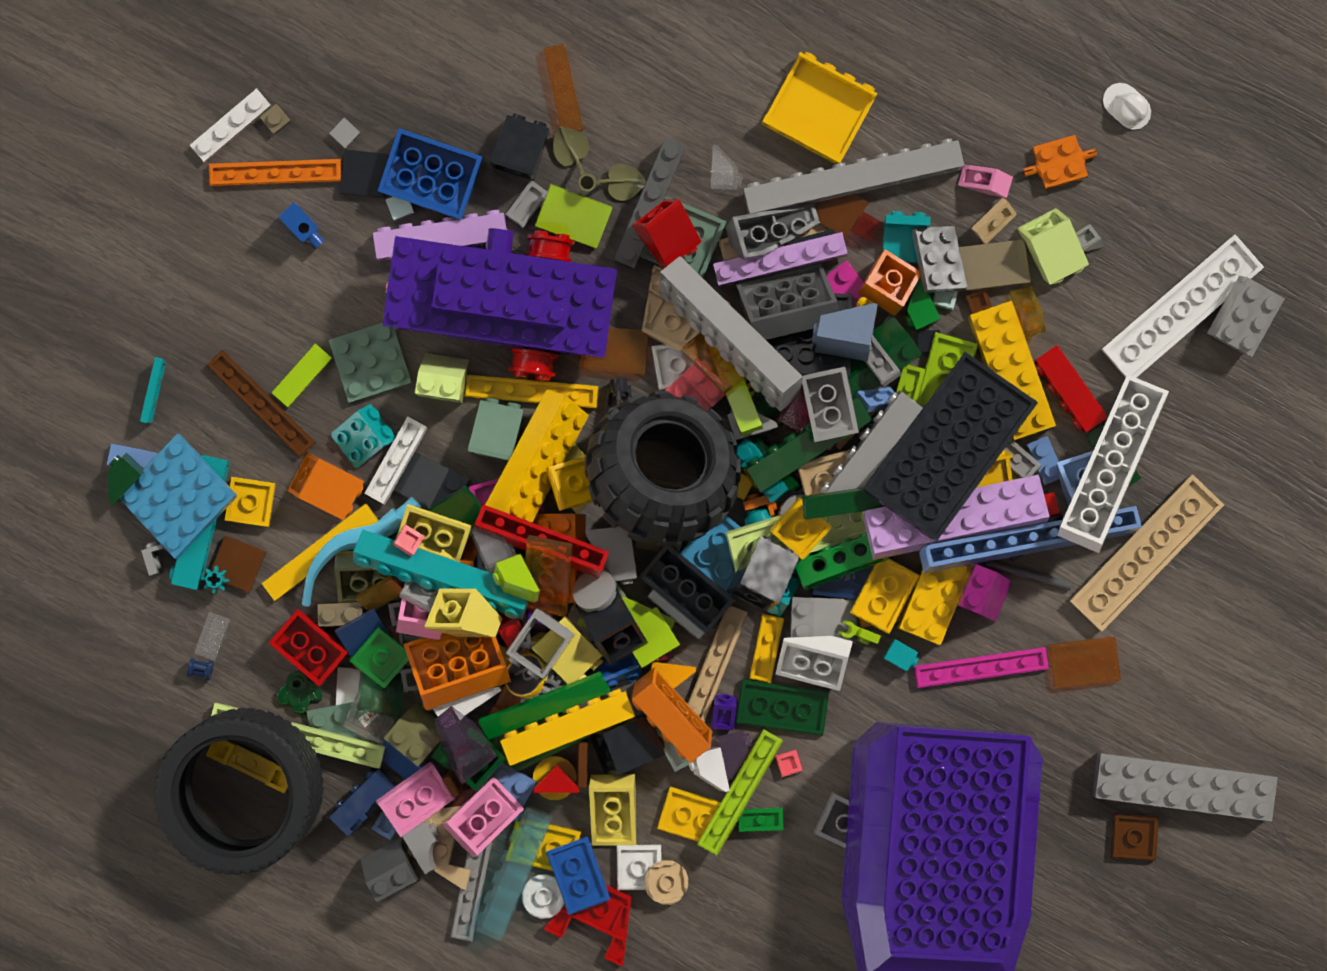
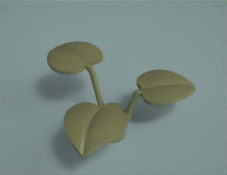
M563 126L559 127L556 131L553 141L555 158L564 166H570L576 162L581 174L578 181L581 190L578 194L582 195L584 191L593 190L596 184L609 183V194L616 200L625 201L633 198L645 187L646 180L637 169L627 164H616L610 167L608 171L609 179L596 180L593 174L584 172L579 159L586 157L589 152V142L585 135Z

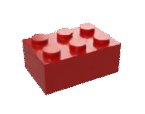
M297 609L269 642L273 648L318 686H322L349 654L340 642L321 626L318 627V624L301 609Z

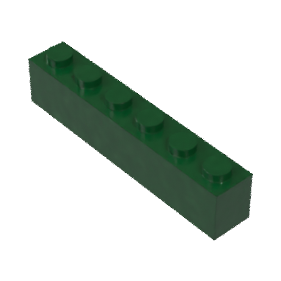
M852 397L859 429L872 421L860 399ZM808 421L802 426L803 430L797 434L795 432L788 434L783 438L784 442L780 445L773 444L765 449L766 454L760 458L755 456L746 462L747 466L743 470L755 490L762 492L849 435L815 442L811 423Z

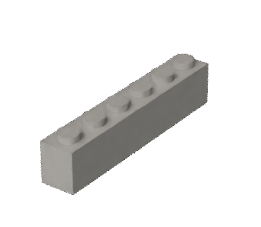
M900 390L898 393L893 392L886 401L889 405L884 411L880 410L875 415L873 426L863 431L859 437L861 442L857 447H851L846 454L848 458L843 465L840 463L832 473L834 475L830 483L826 481L819 492L828 493L864 487L923 407Z

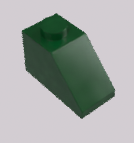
M127 452L122 457L117 455L109 464L112 468L107 472L109 503L112 506L144 473V468Z

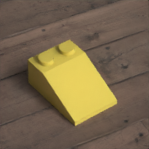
M635 774L591 775L589 797L592 846L636 845Z

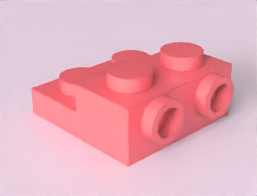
M696 360L665 389V391H670L672 396L681 398L685 394L697 399V404L707 411L726 395L719 376L716 379L710 373L713 369L704 360L701 363Z

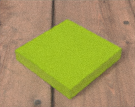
M657 607L636 619L637 624L648 641L647 644L633 651L642 668L680 645Z

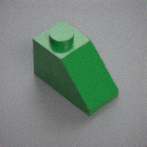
M921 279L917 281L906 309L907 316L904 317L909 329L913 328L915 332L940 320L929 293H924Z

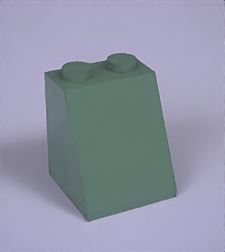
M486 397V401L480 400L468 452L509 461L518 443L524 410L520 409L521 405L508 402L507 406L498 404L499 400Z

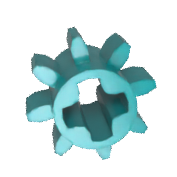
M218 566L214 567V571L206 568L207 576L201 577L207 583L204 589L211 587L212 593H216L217 588L225 591L224 583L230 582L224 576L227 570L219 572ZM215 573L220 578V582H217L216 586L211 581V577H215Z

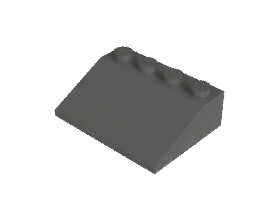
M821 262L735 282L746 321L765 340L813 329L815 323L820 322L821 315L838 312L836 297Z

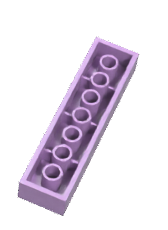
M1039 475L977 487L937 542L927 537L886 507L866 510L863 515L873 560L918 551L926 545L1047 523L1049 519Z

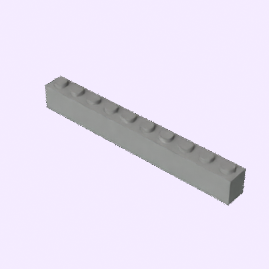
M945 139L935 146H931L930 143L918 146L917 150L910 151L909 148L898 150L895 155L888 156V153L876 155L875 159L868 161L867 158L855 160L854 164L850 165L838 163L828 170L816 168L806 175L799 172L791 174L788 179L781 180V177L769 179L768 183L761 185L759 182L750 183L747 185V188L743 189V196L747 213L752 214L821 202L963 170L965 165L959 140Z

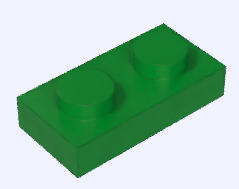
M783 808L744 809L738 819L739 832L783 830Z

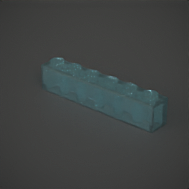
M532 806L526 807V810L519 814L517 819L520 822L517 830L514 829L509 838V842L512 844L509 851H504L500 860L503 863L500 871L497 870L492 879V883L495 884L492 892H487L483 901L486 904L483 912L480 911L475 920V923L478 924L476 931L499 941L504 938L554 817L553 815Z

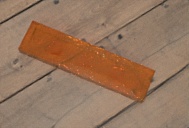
M565 43L543 48L560 127L563 126L576 131L584 130Z

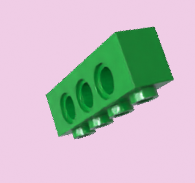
M864 532L860 535V538L855 540L849 538L839 542V546L833 548L831 546L824 547L818 550L819 553L812 556L808 554L803 560L799 557L795 567L804 591H807L888 559L885 557L873 560L867 533ZM858 547H865L867 549L866 554L863 556L856 555L855 551ZM837 555L846 556V560L842 564L835 563L834 559ZM818 562L825 564L824 570L820 572L813 569L814 565Z

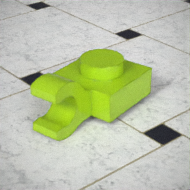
M843 620L842 623L848 625V631L846 633L839 631L838 634L840 636L851 638L856 635L858 636L856 640L869 645L871 641L878 644L880 635L860 628L850 621Z

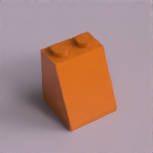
M307 452L287 491L344 520L345 517L351 514L355 498L359 497L362 493L364 481Z

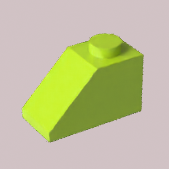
M521 554L496 563L493 579L496 585L501 586L503 592L533 603L538 601L540 590Z

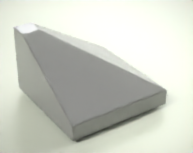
M1090 224L1076 232L1084 252L1103 247L1101 237Z

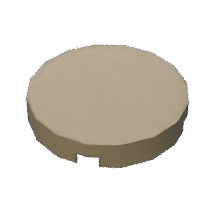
M661 860L654 863L648 869L644 886L648 896L653 901L671 905L678 902L684 895V892L687 891L688 876L686 870L678 863L671 860Z

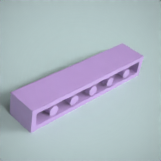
M492 210L486 212L487 215L478 216L477 213L464 215L465 219L456 220L455 217L443 218V222L434 223V220L422 221L420 226H412V223L399 225L400 229L391 230V227L378 228V232L373 233L376 258L378 261L390 260L392 258L395 236L466 247L486 245L488 228L507 230L505 215L500 213L499 210Z
M843 232L779 247L764 256L749 259L739 257L713 265L718 286L724 287L736 284L735 282L846 257L848 253Z

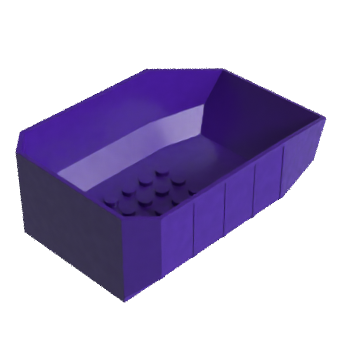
M876 722L853 742L842 903L858 971L1015 970L1032 915L1033 879L1043 758L1031 740V736L997 730Z

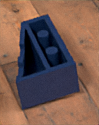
M373 768L364 777L367 781L361 787L357 784L348 793L350 797L345 802L341 800L333 808L335 812L329 818L347 836L351 835L379 807L376 800L397 786L395 781L382 768L377 771Z

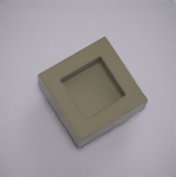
M277 103L260 116L274 135L291 122Z

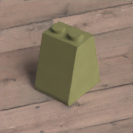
M415 702L396 722L384 739L416 766H420L450 729L448 727L445 728L442 722L423 709L419 703Z

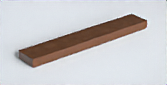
M223 350L207 364L299 458L316 443Z

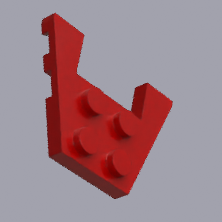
M606 884L610 900L568 915L566 906H564L544 928V930L562 938L573 917L613 936V939L604 958L623 966L631 896Z

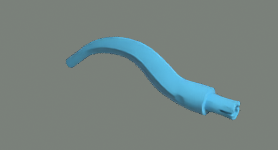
M411 497L397 510L392 508L376 523L349 529L328 541L318 552L308 570L302 605L310 606L314 581L320 570L336 554L355 549L362 530L389 538L399 531L407 504L421 508L419 503Z

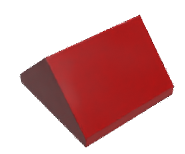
M558 763L534 787V793H579L580 790L577 782Z

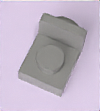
M159 541L147 544V549L141 550L149 576L160 574L159 569L162 568L161 560L158 555L155 556L154 552L164 550L165 548L162 544L159 545Z

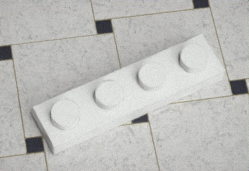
M256 88L190 144L191 148L206 163L272 106Z
M407 416L365 491L366 495L384 505L386 504L428 427Z

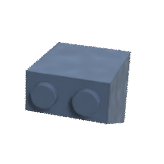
M872 303L821 315L820 322L815 323L812 344H816L815 352L868 361L878 304Z

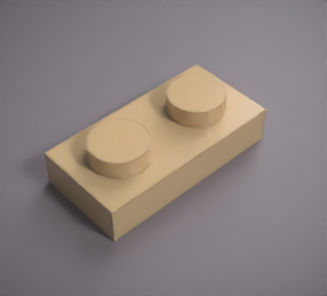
M1002 198L971 229L982 243L987 244L1017 214L1009 202Z

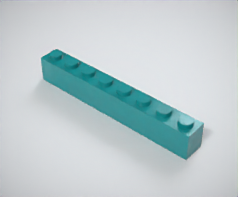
M362 530L353 551V562L358 566L375 569L383 575H392L404 582L412 581L428 590L477 589L495 611L504 613L509 618L522 620L529 601L503 592L501 586L496 585L492 573L419 548L411 557L393 545L395 540Z

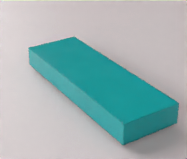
M155 357L140 419V422L151 424L153 422L167 363L162 358Z

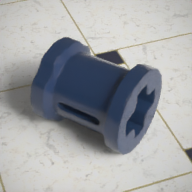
M191 658L187 677L198 676L210 681L213 672V661L207 663Z

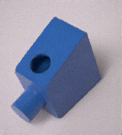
M295 202L278 216L302 243L306 240L316 249L325 241L316 232L318 226ZM305 223L309 227L308 232L303 233L298 228L299 225Z

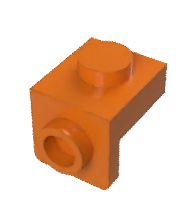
M759 493L746 496L747 501L743 502L745 511L767 505L771 517L775 516L774 511L778 510L776 502L771 503L765 495L760 497Z

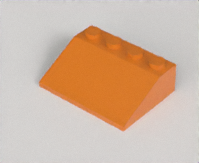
M441 633L440 640L423 637L404 644L425 710L511 682L496 637H457Z

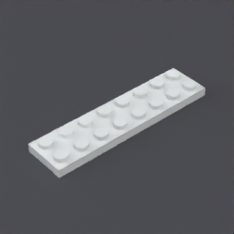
M1236 234L1233 235L1101 350L1125 378L1127 375L1135 378L1138 377L1225 302L1239 275L1251 279L1264 268L1263 265Z

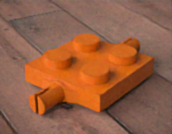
M1076 135L1034 146L1032 149L1035 156V165L1023 168V173L1025 177L1038 173L1045 190L1087 178L1085 160L1097 157V152L1095 148L1082 151L1078 145Z

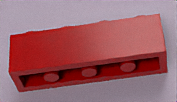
M1058 345L1033 361L1039 377L1044 376L1048 382L1046 387L1053 396L1055 394L1058 396L1061 409L1065 413H1070L1073 418L1071 422L1078 432L1086 433L1108 418Z

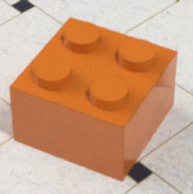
M885 249L876 259L858 294L873 301L879 307L895 316L902 309L921 276L920 271Z

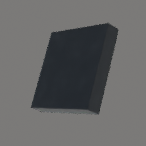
M345 149L340 194L384 198L385 194L378 192V188L389 154Z

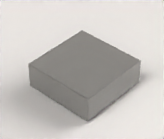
M343 118L329 134L347 149L361 133L349 121Z

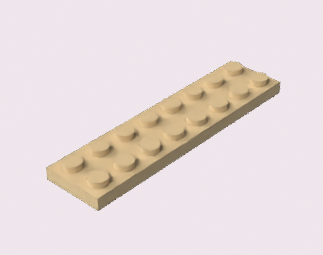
M1191 474L1069 602L1102 632L1208 523L1224 504Z

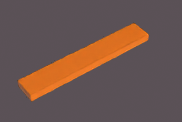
M341 159L209 164L210 187L341 182L342 179Z

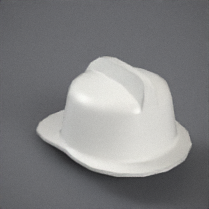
M1116 83L1105 91L1103 96L1105 109L1123 126L1136 130L1148 123L1151 117L1150 104L1133 87L1125 83Z

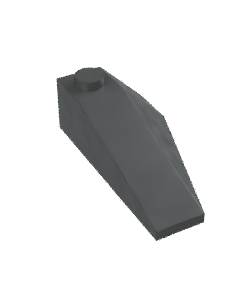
M813 202L735 216L730 219L725 228L733 250L742 259H749L768 254L815 227L820 222Z

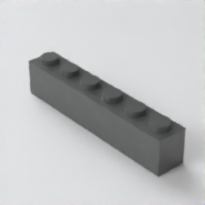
M665 138L616 253L614 263L635 271L645 244L631 225L665 199L686 146Z

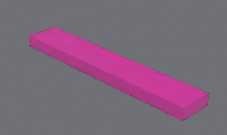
M1046 647L916 665L914 667L917 688L1049 669Z

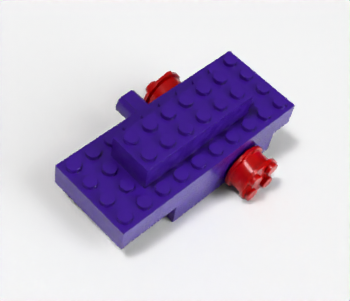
M488 228L486 249L395 236L382 327L447 336L449 339L511 347V353L514 355L512 367H508V371L514 372L513 377L526 378L528 375L535 376V380L548 382L550 378H556L557 374L554 373L555 360L559 359V355L605 358L617 269L573 263L569 257L571 246H574L575 242L570 240V235L557 234V236H548V232L535 230L533 234L527 235L529 247L528 253H524V255L511 253L514 232L504 229Z

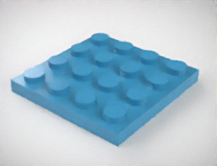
M176 434L143 469L144 473L121 496L120 500L174 559H179L238 495L181 434Z

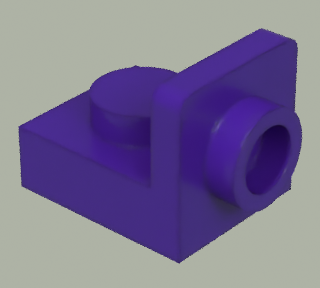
M729 694L715 695L712 717L713 729L734 731L736 697Z

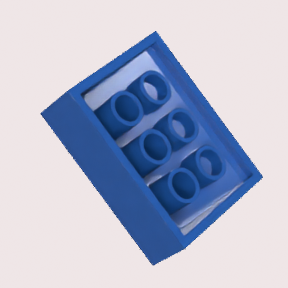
M398 128L378 192L462 220L477 182L484 157Z

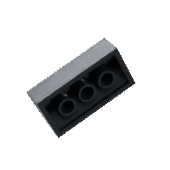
M664 546L639 576L705 633L711 630L736 600L672 546Z

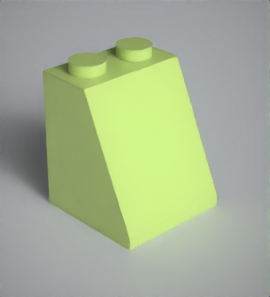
M1057 208L1017 228L1043 279L1050 285L1062 282L1064 277L1079 273L1084 267L1089 265L1070 219Z
M425 353L418 371L415 394L419 397L463 403L469 360Z

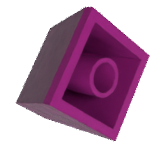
M973 564L957 607L996 622L1012 581L997 572Z

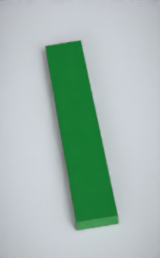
M598 672L480 718L479 725L489 740L610 693V688L602 673Z

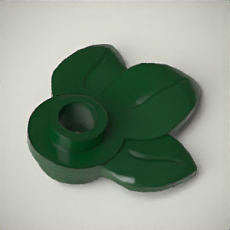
M300 671L290 673L286 679V684L278 692L279 704L285 705L290 703L292 709L300 715L307 711L310 701L322 700L320 687L313 681H309L307 676ZM296 679L300 680L301 685L295 686L293 681Z

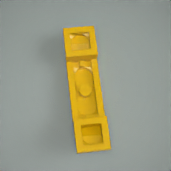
M228 740L210 745L206 754L207 757L235 768L284 794L286 793L288 784L279 764Z

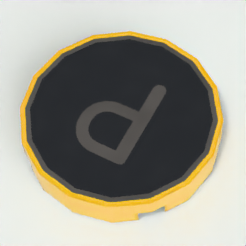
M527 653L522 655L543 670L545 668L544 661L537 656ZM511 662L507 668L511 682L506 683V686L517 697L525 699L534 697L543 689L542 685L547 680V677L546 679L540 677L538 680L527 673L529 669L522 664L518 667Z

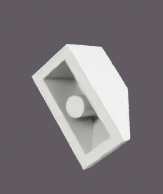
M711 747L692 763L688 761L690 770L696 776L719 791H730L720 747Z

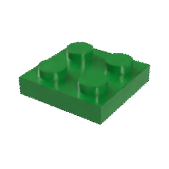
M380 626L373 631L350 658L351 663L383 688L389 684L409 660L405 647Z

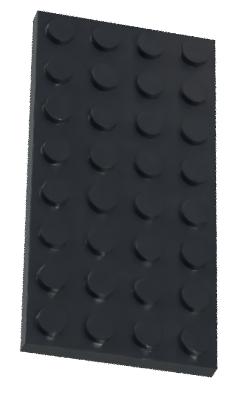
M964 352L863 488V491L927 537L937 542L1038 402L967 352Z

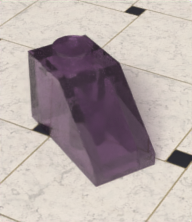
M744 730L717 735L728 780L733 778L749 752L748 747L752 746L749 733L744 734Z

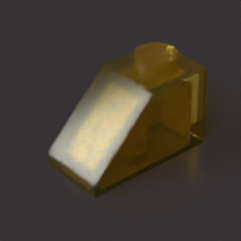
M1029 285L1011 290L1010 295L1024 336L1029 337L1046 332L1044 314L1032 286Z

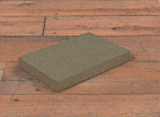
M1024 239L959 247L968 287L965 289V292L1030 284L1031 280Z

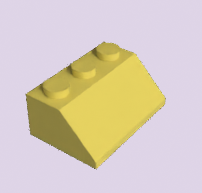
M407 504L398 534L406 524L424 535L418 547L419 549L460 562L471 525Z

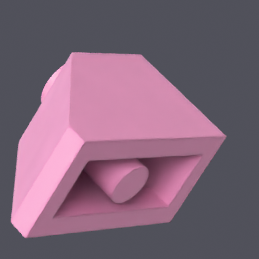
M965 165L958 186L991 196L1007 198L1013 177L998 169Z

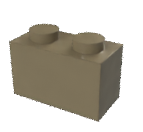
M358 602L317 604L318 627L345 625L364 614L365 608Z

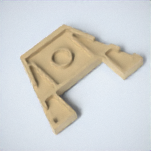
M654 265L642 333L682 352L701 332H696L691 327L689 321L675 311L674 306L669 301L666 302L659 294L660 272L663 269Z
M461 806L441 808L422 822L429 821L431 824L434 823L440 832V835H438L440 841L436 843L433 851V859L437 868L434 871L461 889L467 890L472 870L450 864L455 839L442 826ZM408 847L407 854L414 857V855Z

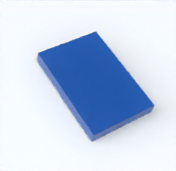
M588 836L546 852L568 915L611 899Z

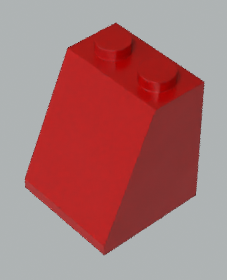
M664 199L631 225L661 268H666L679 256L684 257L685 255L693 254L698 249L697 246L702 242L679 199Z

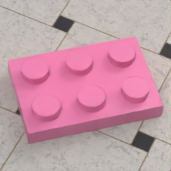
M429 762L376 800V802L398 835L402 837L454 800L455 797L451 796L442 777L434 765Z

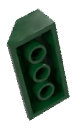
M891 316L873 329L872 335L899 370L922 355L913 339L894 316ZM850 358L849 385L852 397H855L857 391L871 390L881 384L863 360Z

